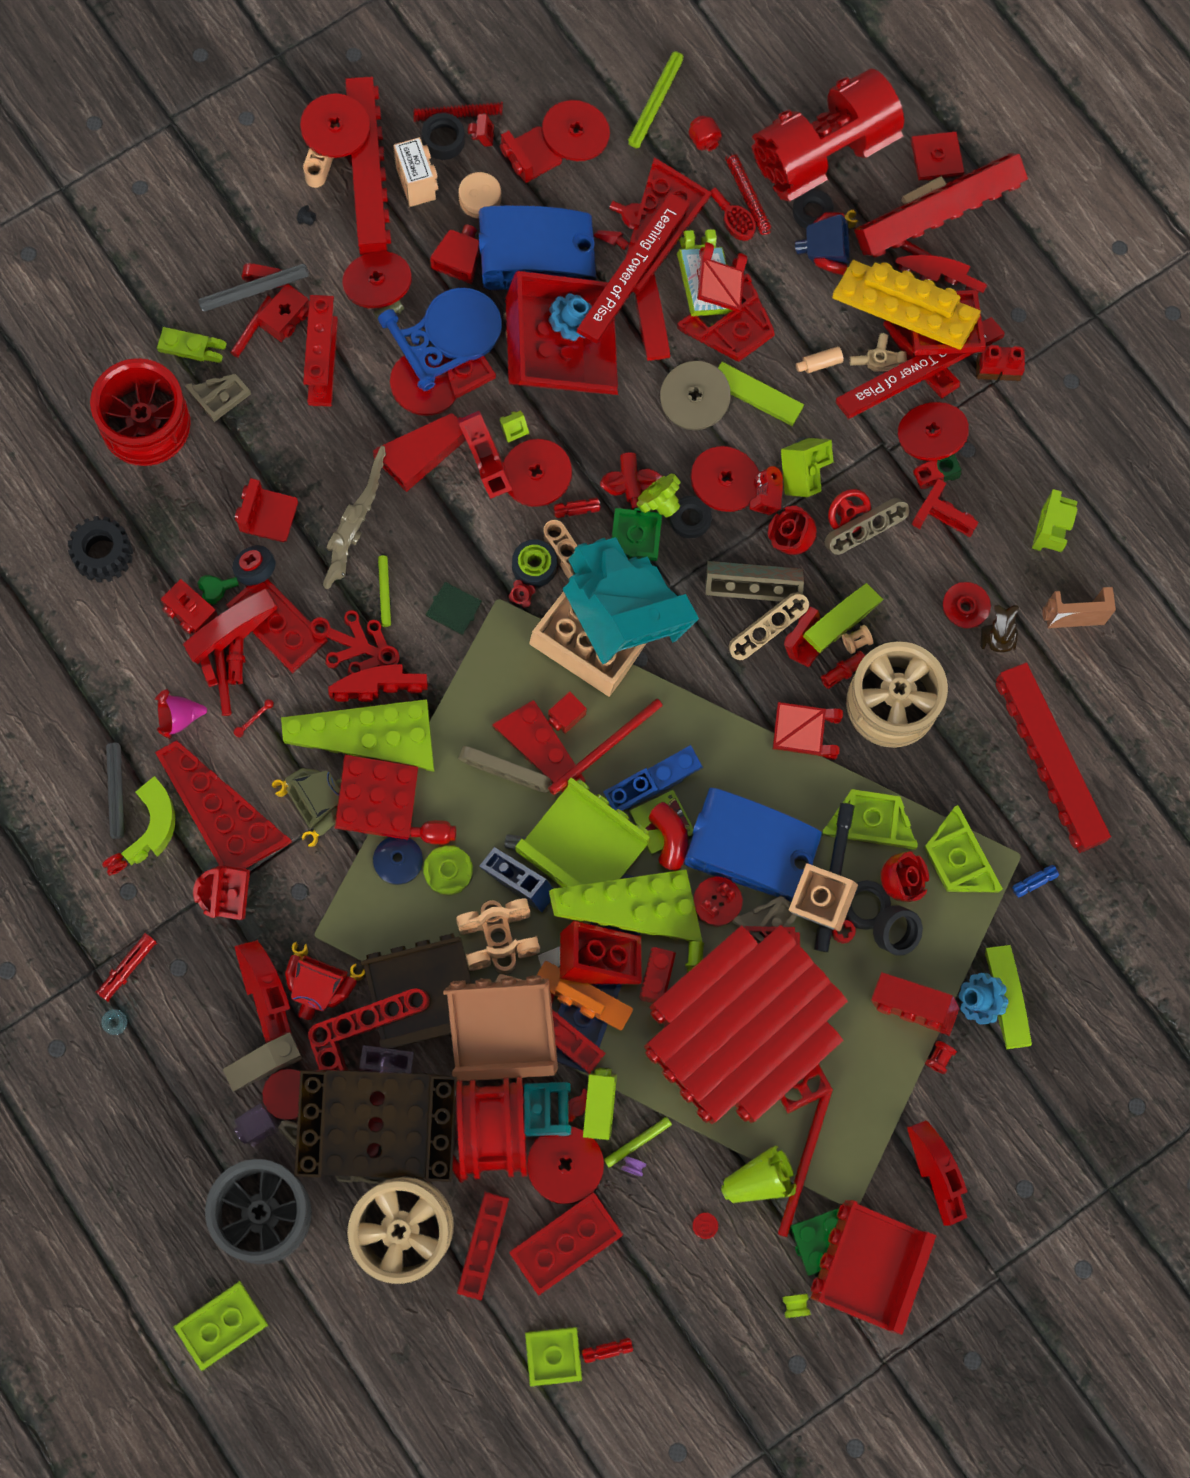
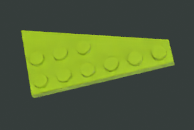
M427 699L281 717L283 742L285 744L417 766L418 768L435 772Z
M687 869L555 888L549 891L553 913L557 917L578 921L585 920L603 926L611 925L619 927V929L654 936H667L675 940L703 942Z

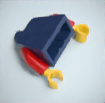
M850 210L846 215L840 212H825L813 224L807 226V239L795 241L797 254L807 253L808 258L817 267L831 273L844 275L848 269L847 264H850L848 228L856 226L858 220L850 219L855 218L856 212Z

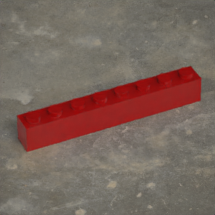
M373 77L345 79L347 96L356 99L362 104L370 122V131L366 142L359 150L351 154L358 245L360 255H364L370 252L387 251V244H391L390 230L385 228V223H390L389 210L384 209L383 203L388 202L387 188H382V182L386 181L385 167L380 166V161H384V149L379 147L378 142L383 140L382 126H377V120H381L380 106L375 105V100H379L378 85L374 86Z
M1007 154L855 228L854 231L863 255H870L873 258L885 254V249L891 246L892 248L905 244L906 239L920 237L925 234L924 230L930 227L935 229L944 225V220L956 219L961 217L963 211L967 209L973 210L983 205L982 202L987 199L994 200L1001 197V192L1018 189L1021 187L1020 183L1028 180L1020 154Z
M1026 662L1001 672L996 679V688L1000 695H1004L1007 701V711L1011 717L1014 716L1018 724L1016 725L1017 732L1021 738L1025 739L1028 745V755L1031 760H1035L1038 766V776L1042 782L1046 783L1049 789V799L1053 804H1056L1059 810V820L1063 826L1067 827L1070 833L1069 840L1071 845L1081 853L1107 842L1111 835L1028 663Z

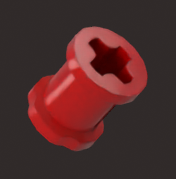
M936 1041V1049L931 1058L926 1060L925 1064L934 1071L945 1074L949 1060L952 1056L956 1055L957 1051L946 1043Z

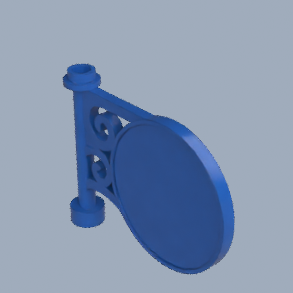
M455 288L441 293L430 303L424 318L418 324L408 329H399L396 324L399 318L393 309L386 310L378 316V321L382 328H388L420 380L417 386L423 389V391H428L435 386L436 376L469 360L478 359L490 352L499 340L502 327L501 315L495 303L487 295L470 288ZM411 336V342L414 345L420 343V339L417 337H422L424 342L419 346H410L405 337ZM429 354L437 356L436 360H433L432 356L428 357V363L434 367L442 363L443 356L454 359L436 368H431L425 363V358Z

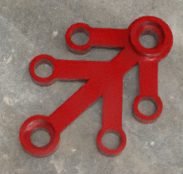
M349 610L345 613L344 622L347 626H350L355 638L330 628V623L325 618L318 617L311 622L310 632L313 637L318 639L327 637L350 647L337 653H328L325 663L329 668H336L340 662L364 653L372 656V658L360 663L357 661L350 663L348 667L349 675L354 673L351 670L354 666L358 667L361 671L377 666L397 665L399 662V652L396 648L387 645L381 631V623L378 620H370L366 627L367 633L374 637L377 647L368 644L358 621L359 615L354 610ZM352 615L356 620L351 622L347 617ZM376 625L378 630L372 631L369 626ZM322 627L324 632L318 633L315 628ZM389 655L391 660L385 661L383 656ZM330 657H335L337 659V662L330 663L328 659Z

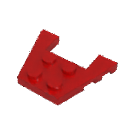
M748 273L743 278L742 301L744 303L741 304L740 312L731 311L711 327H707L698 316H691V314L677 323L679 331L737 362L775 336L773 326L764 307H762L756 289H754Z

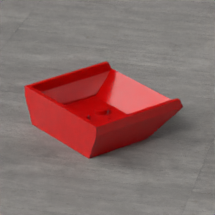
M517 271L514 274L506 296L508 378L510 385L618 395L615 318L597 344L586 337L580 336L576 341L564 339L561 332H556L552 329L548 320L551 316L549 308L557 297L565 298L569 293L579 295L593 306L609 282Z

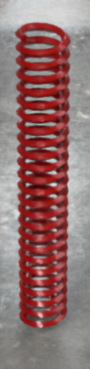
M495 102L493 104L490 103V105L489 103L486 105L485 103H480L479 106L476 103V105L472 104V107L470 104L468 106L465 104V106L461 105V108L460 105L457 107L455 105L454 108L452 105L450 108L449 106H444L443 109L440 106L439 108L436 107V110L434 107L432 110L429 107L428 109L425 108V111L423 107L421 110L418 108V111L415 108L414 122L416 119L418 122L419 120L423 121V118L426 121L430 116L439 113L451 114L459 118V114L460 118L463 116L466 118L467 113L468 118L470 114L473 118V116L477 117V113L478 115L484 114V111L487 116L488 113L489 116L491 114L494 116L496 111L498 116L499 113L502 115L503 102H497V105Z
M734 154L727 159L728 156L726 155V163L734 176L735 182H737L738 188H740L739 190L750 210L749 212L755 220L758 231L762 235L771 233V231L762 233L769 230L771 225H769L770 222L766 219V213H763V207H761L760 201L756 197L755 191H753L754 188H752L751 182H749L748 176H746L747 173L743 170L744 167L740 164V158Z

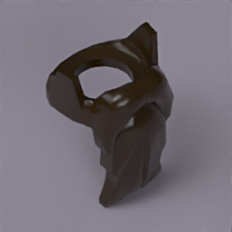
M995 605L996 619L993 621V625L982 627L980 646L982 649H985L988 643L990 649L994 652L1004 653L1012 649L1016 650L1018 631L1016 629L1015 617L1019 607L1018 605H1013L1008 609H1004L1000 605Z

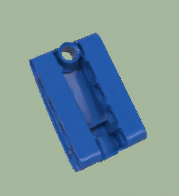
M487 206L479 210V247L484 288L489 290L509 289L514 274L517 271L597 280L591 214L570 209L542 206ZM580 247H587V248H589V249L583 251V250H580L579 248H580Z
M709 788L702 811L699 812L693 830V837L684 864L695 870L713 876L728 878L734 883L775 897L783 896L792 902L804 869H798L794 861L802 859L807 864L813 865L823 833L802 821L767 806L717 788Z

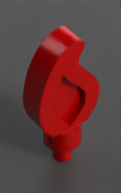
M586 1089L582 1090V1095L574 1097L568 1102L569 1122H573L575 1118L580 1117L586 1111Z

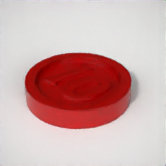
M701 1213L695 1217L692 1228L699 1238L709 1239L717 1233L718 1221L710 1213Z

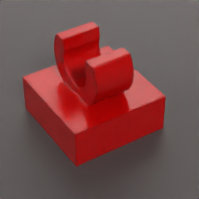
M487 114L478 115L477 123L468 124L467 133L472 134V140H480L484 147L493 146L494 124Z

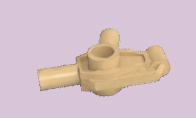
M881 333L879 334L877 348L869 350L866 356H850V366L867 365V368L872 369L873 372L889 371L906 362L907 354L905 351L898 353L887 351L888 335Z

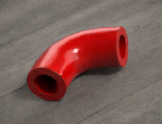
M661 802L653 808L649 815V821L661 831L664 838V847L658 861L663 867L678 871L685 861L689 847L688 832L683 820L675 810L665 802Z

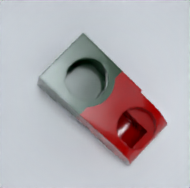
M955 454L944 459L926 462L916 467L913 473L920 489H927L934 486L938 479L945 482L950 479L953 481L960 478L962 470Z

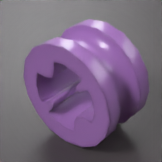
M625 1156L626 1164L621 1169L642 1177V1168L646 1167V1163Z

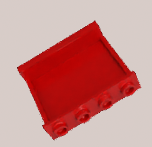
M845 1200V1203L840 1206L837 1213L839 1220L836 1228H833L829 1235L830 1245L828 1251L823 1254L820 1260L821 1270L819 1276L812 1283L810 1299L889 1332L903 1335L936 1235L917 1230L861 1206L855 1200Z

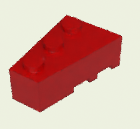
M881 972L871 999L874 1006L877 1007L876 1010L883 1014H895L905 1021L915 1022L947 1036L951 1034L960 1009L953 995Z

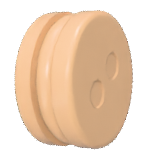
M475 172L466 176L459 186V203L462 210L467 215L479 219V210L481 208L500 206L501 187L497 179L484 172Z

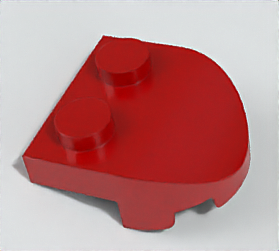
M224 865L207 870L197 878L194 884V901L198 902L204 910L203 913L209 917L216 918L220 916L237 920L245 919L250 870Z

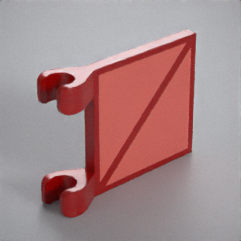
M706 242L704 247H701L699 250L701 261L697 299L740 312L747 256L739 253L738 258L733 259L732 266L713 261L711 258L714 245Z
M778 702L772 749L818 755L835 760L839 754V746L822 745L825 720L832 723H840L843 717V710Z

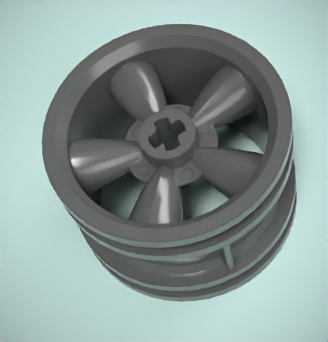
M262 1159L239 1162L225 1170L212 1185L205 1207L206 1224L215 1243L227 1254L252 1264L274 1263L291 1255L304 1241L310 1228L312 1217L309 1195L299 1179L283 1166ZM261 1174L260 1194L249 1197L243 1188L237 1184L249 1176ZM284 1179L293 1190L296 1200L279 1205L273 1196ZM224 1202L242 1208V1219L224 1227L222 1220ZM264 1206L263 1210L267 1212L265 1218L261 1216V1220H258V1216L254 1212L256 1209L260 1210V1207ZM279 1219L294 1222L291 1232L283 1241L280 1240L273 1229ZM250 1230L260 1233V1252H248L237 1247Z

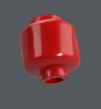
M702 115L690 123L688 133L697 149L712 151L718 147L722 132L712 117Z

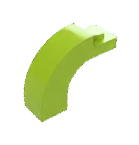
M155 776L135 792L149 810L150 823L146 832L121 853L131 866L134 863L139 864L145 860L150 850L158 857L169 844L174 832L175 810L172 800Z

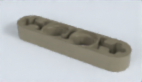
M893 498L830 532L825 538V546L836 555L843 554L906 519L910 511L909 506L900 498ZM881 515L882 520L880 524L873 526L874 518ZM861 526L862 531L860 535L853 537V530Z
M463 746L458 757L465 764L540 792L547 793L548 787L552 782L549 777L471 747Z

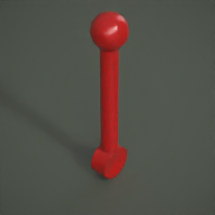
M271 699L266 700L264 706L242 727L234 729V735L238 738L242 737L244 730L267 709H271L274 706V702Z

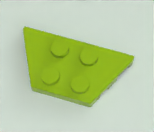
M851 789L843 803L855 805L852 825L848 834L849 840L917 849L918 843L914 839L910 828L911 824L908 816L905 814V807L900 796ZM839 808L822 831L823 836H836Z
M958 805L955 806L924 847L947 892L998 893L1002 891L1003 888Z

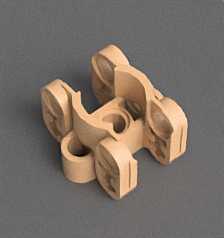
M526 898L508 902L505 904V908L499 902L489 900L482 905L480 915L478 911H472L456 917L460 935L483 931L487 943L486 949L466 954L469 971L489 967L492 961L497 972L509 974L515 969L516 954L518 958H525L540 952L537 935L518 941L516 939L512 940L509 923L530 917V908ZM495 932H502L505 935V939L497 943L491 939V936ZM507 956L511 958L512 962L507 967H502L497 962L499 958Z

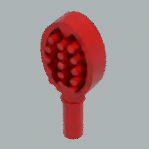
M716 187L710 191L712 193L711 196L721 207V210L725 212L724 225L727 231L738 240H751L756 230L755 220L751 213L741 206H731L730 202L724 198Z

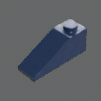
M494 847L479 865L482 870L519 898H526L528 904L540 912H543L551 902L549 891L554 888L547 879Z

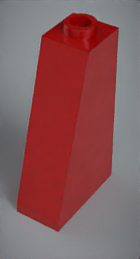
M450 413L382 445L385 446L386 452L382 468L407 492L466 441L458 424V419L461 417L457 418L453 413ZM381 446L373 450L374 460Z

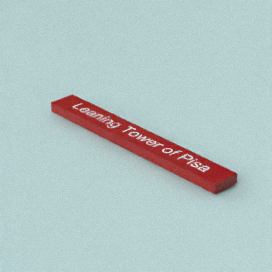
M671 192L669 193L577 328V333L596 344L598 343L688 210L690 203Z
M992 317L982 321L986 346L1004 338L1005 332ZM974 353L917 355L837 397L836 404L845 416L850 419Z

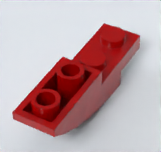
M912 255L899 257L895 261V263L899 264V270L914 271L920 274L919 279L922 281L928 279L938 283L941 275H944V281L956 286L959 282L966 285L965 290H977V293L983 294L988 286L967 275L971 266L953 259L932 255Z
M403 664L384 665L350 674L329 686L328 693L330 699H334L337 702H347L349 699L372 702L373 699H379V690H383L386 693H396L398 690H407L409 693H421L422 690H428L427 674H404Z
M258 940L234 946L247 995L253 994L265 1042H270L289 1032L291 1033L285 1012L290 1009L288 999L278 973L266 951Z
M927 1120L907 1127L921 1177L929 1176L943 1225H953L966 1219L967 1214L961 1195L968 1191L958 1165L947 1145Z

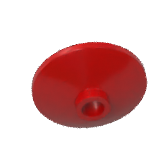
M957 583L948 589L943 598V611L951 623L961 628H974L981 625L987 619L991 610L988 594L975 583ZM961 605H967L969 610H962Z

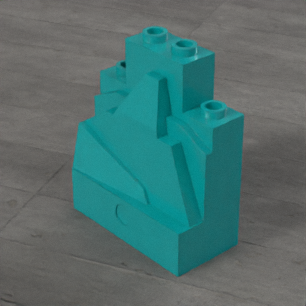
M616 537L607 540L606 538H601L589 545L582 543L574 549L575 552L568 559L576 574L568 579L569 582L563 588V591L602 664L607 663L619 651L667 636L670 637L672 643L676 642L699 620L687 595L677 596L667 587L658 568L652 566L648 557L640 559L633 557L628 560Z

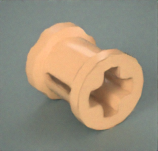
M866 625L860 626V629L853 633L842 635L843 643L850 654L855 653L856 649L866 644L870 646L874 643L873 637Z

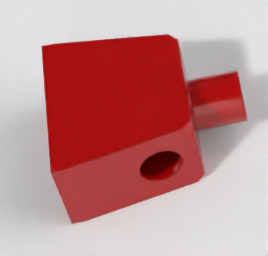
M466 224L461 233L449 230L430 257L431 269L472 284L480 255L479 240L474 238L477 229Z

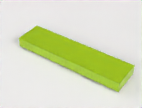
M721 362L718 369L727 378L731 395L793 427L804 404Z

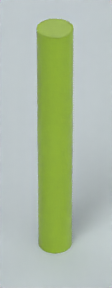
M382 555L378 557L381 625L389 627L391 626L388 557Z
M666 1116L606 1157L604 1162L610 1168L670 1127L672 1123Z

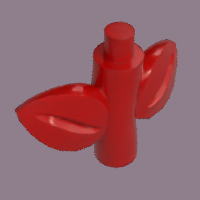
M630 452L620 456L621 472L611 471L606 473L600 482V486L612 495L625 493L627 502L631 503L632 510H634V508H639L636 503L639 501L638 497L653 482L663 477V475L648 468L637 471L636 453Z

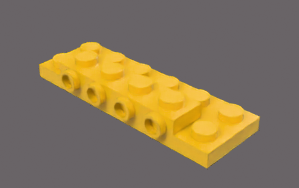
M852 260L834 290L832 298L959 350L964 346L981 313V310L959 302L960 296L957 295L955 290L951 288L944 290L936 287L935 283L928 279L924 281L916 279L909 271L901 273L893 270V267L886 262L881 264L875 262L870 267Z

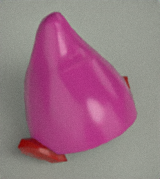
M168 689L161 691L154 699L158 700L160 727L157 728V731L169 739L172 738L171 734L184 730L197 718L207 713V708L204 705L187 698L169 695Z

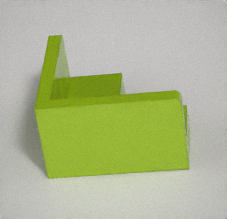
M807 438L781 449L785 495L810 497L822 491L820 468L833 463L832 440Z

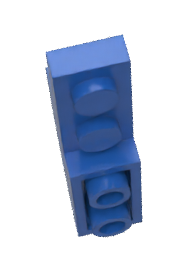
M690 745L649 769L645 768L603 791L615 811L617 809L623 811L683 782L684 778L699 771L703 766Z

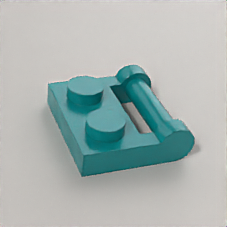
M570 1083L524 1084L525 1136L571 1135L568 1114V1093L571 1092ZM551 1093H558V1125H551Z

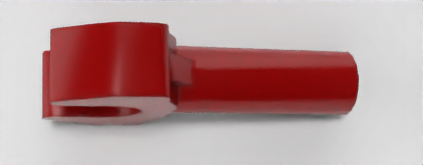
M207 656L200 664L208 686L212 687L217 685L218 682Z

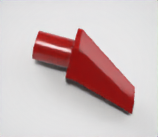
M598 230L593 235V237L613 246L617 244L624 251L630 244L623 238L624 234L622 232Z

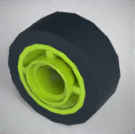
M539 539L522 542L515 549L512 556V571L515 578L528 586L542 587L547 585L554 578L557 571V555L554 549L547 542ZM532 560H537L541 564L537 567H532L528 563Z

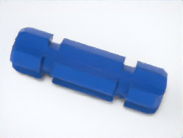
M1050 865L1043 871L1041 870L1024 879L1023 882L1016 883L1012 887L1013 892L1017 897H1022L1028 891L1031 892L1046 884L1048 880L1052 881L1059 876L1058 870L1054 865Z

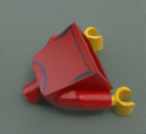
M294 942L292 945L294 955L290 957L285 971L288 990L292 992L291 999L302 1003L298 1016L306 1020H312L316 1009L324 1012L328 1007H336L347 999L356 986L357 981L363 979L365 970L360 975H356L353 970H355L357 964H353L350 969V976H347L348 972L308 957L306 944L302 951H296L298 943Z

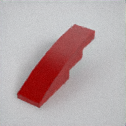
M653 274L638 295L634 293L640 333L647 361L670 358L663 310L655 274Z
M886 320L883 325L900 350L906 352L907 359L910 360L915 357L911 330ZM948 368L924 379L941 399L960 387V381Z
M264 589L217 616L185 641L183 646L192 662L199 664L214 649L222 651L237 636L245 638L278 608V605L270 591Z

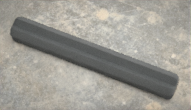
M108 743L106 749L110 836L113 839H120L124 837L121 746L119 743Z

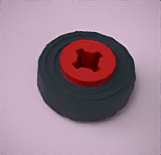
M250 546L236 556L233 561L232 570L237 580L242 584L249 586L257 585L272 575L276 561L271 551L265 546Z

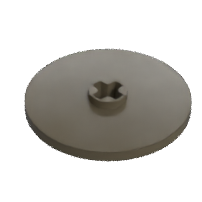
M690 361L675 367L664 379L660 392L661 405L666 416L677 426L688 430H702L716 424L728 410L731 398L730 386L725 375L714 365L703 361ZM695 391H699V395L701 397H697L696 400H692V396H690V394H694Z

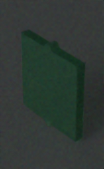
M444 582L437 596L433 597V603L426 616L463 635L469 623L475 620L474 615L482 601Z

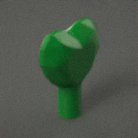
M205 575L197 583L199 589L203 592L202 598L210 605L219 602L227 589L239 586L236 577L222 581L218 577Z

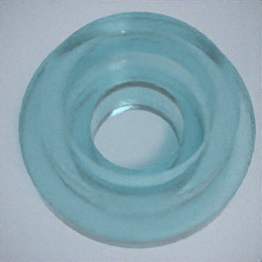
M109 1010L102 1017V1028L110 1035H118L126 1029L127 1017L120 1010ZM114 1018L119 1019V1024L116 1027H112L110 1024Z

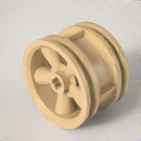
M890 642L880 645L871 650L862 659L849 685L846 707L850 721L865 739L874 744L892 748L913 744L930 730L942 711L948 693L947 678L939 661L921 646L909 642ZM892 667H899L906 670L904 674L894 673ZM873 672L883 680L881 688L862 689L864 677ZM920 679L927 692L917 691L915 682ZM895 688H896L897 691H898L899 689H901V690H902V694H901V695H900V693L896 694V693L894 692ZM885 701L887 705L891 706L888 720L885 721L878 717L871 708ZM913 703L927 715L919 721L908 724L905 707Z
M410 1177L387 1179L362 1196L351 1213L348 1224V1241L351 1252L359 1266L366 1273L380 1281L401 1284L418 1280L428 1274L439 1263L450 1246L454 1230L452 1211L444 1195L434 1185L423 1179ZM397 1190L408 1191L420 1196L410 1213L399 1211ZM374 1200L386 1215L381 1225L365 1222L367 1211ZM436 1214L439 1224V1240L419 1234L420 1228L418 1223ZM397 1224H400V1227L405 1226L404 1237L394 1233ZM381 1239L383 1240L384 1244L389 1247L383 1260L372 1251L369 1244ZM413 1247L426 1261L414 1266L403 1267L402 1250Z

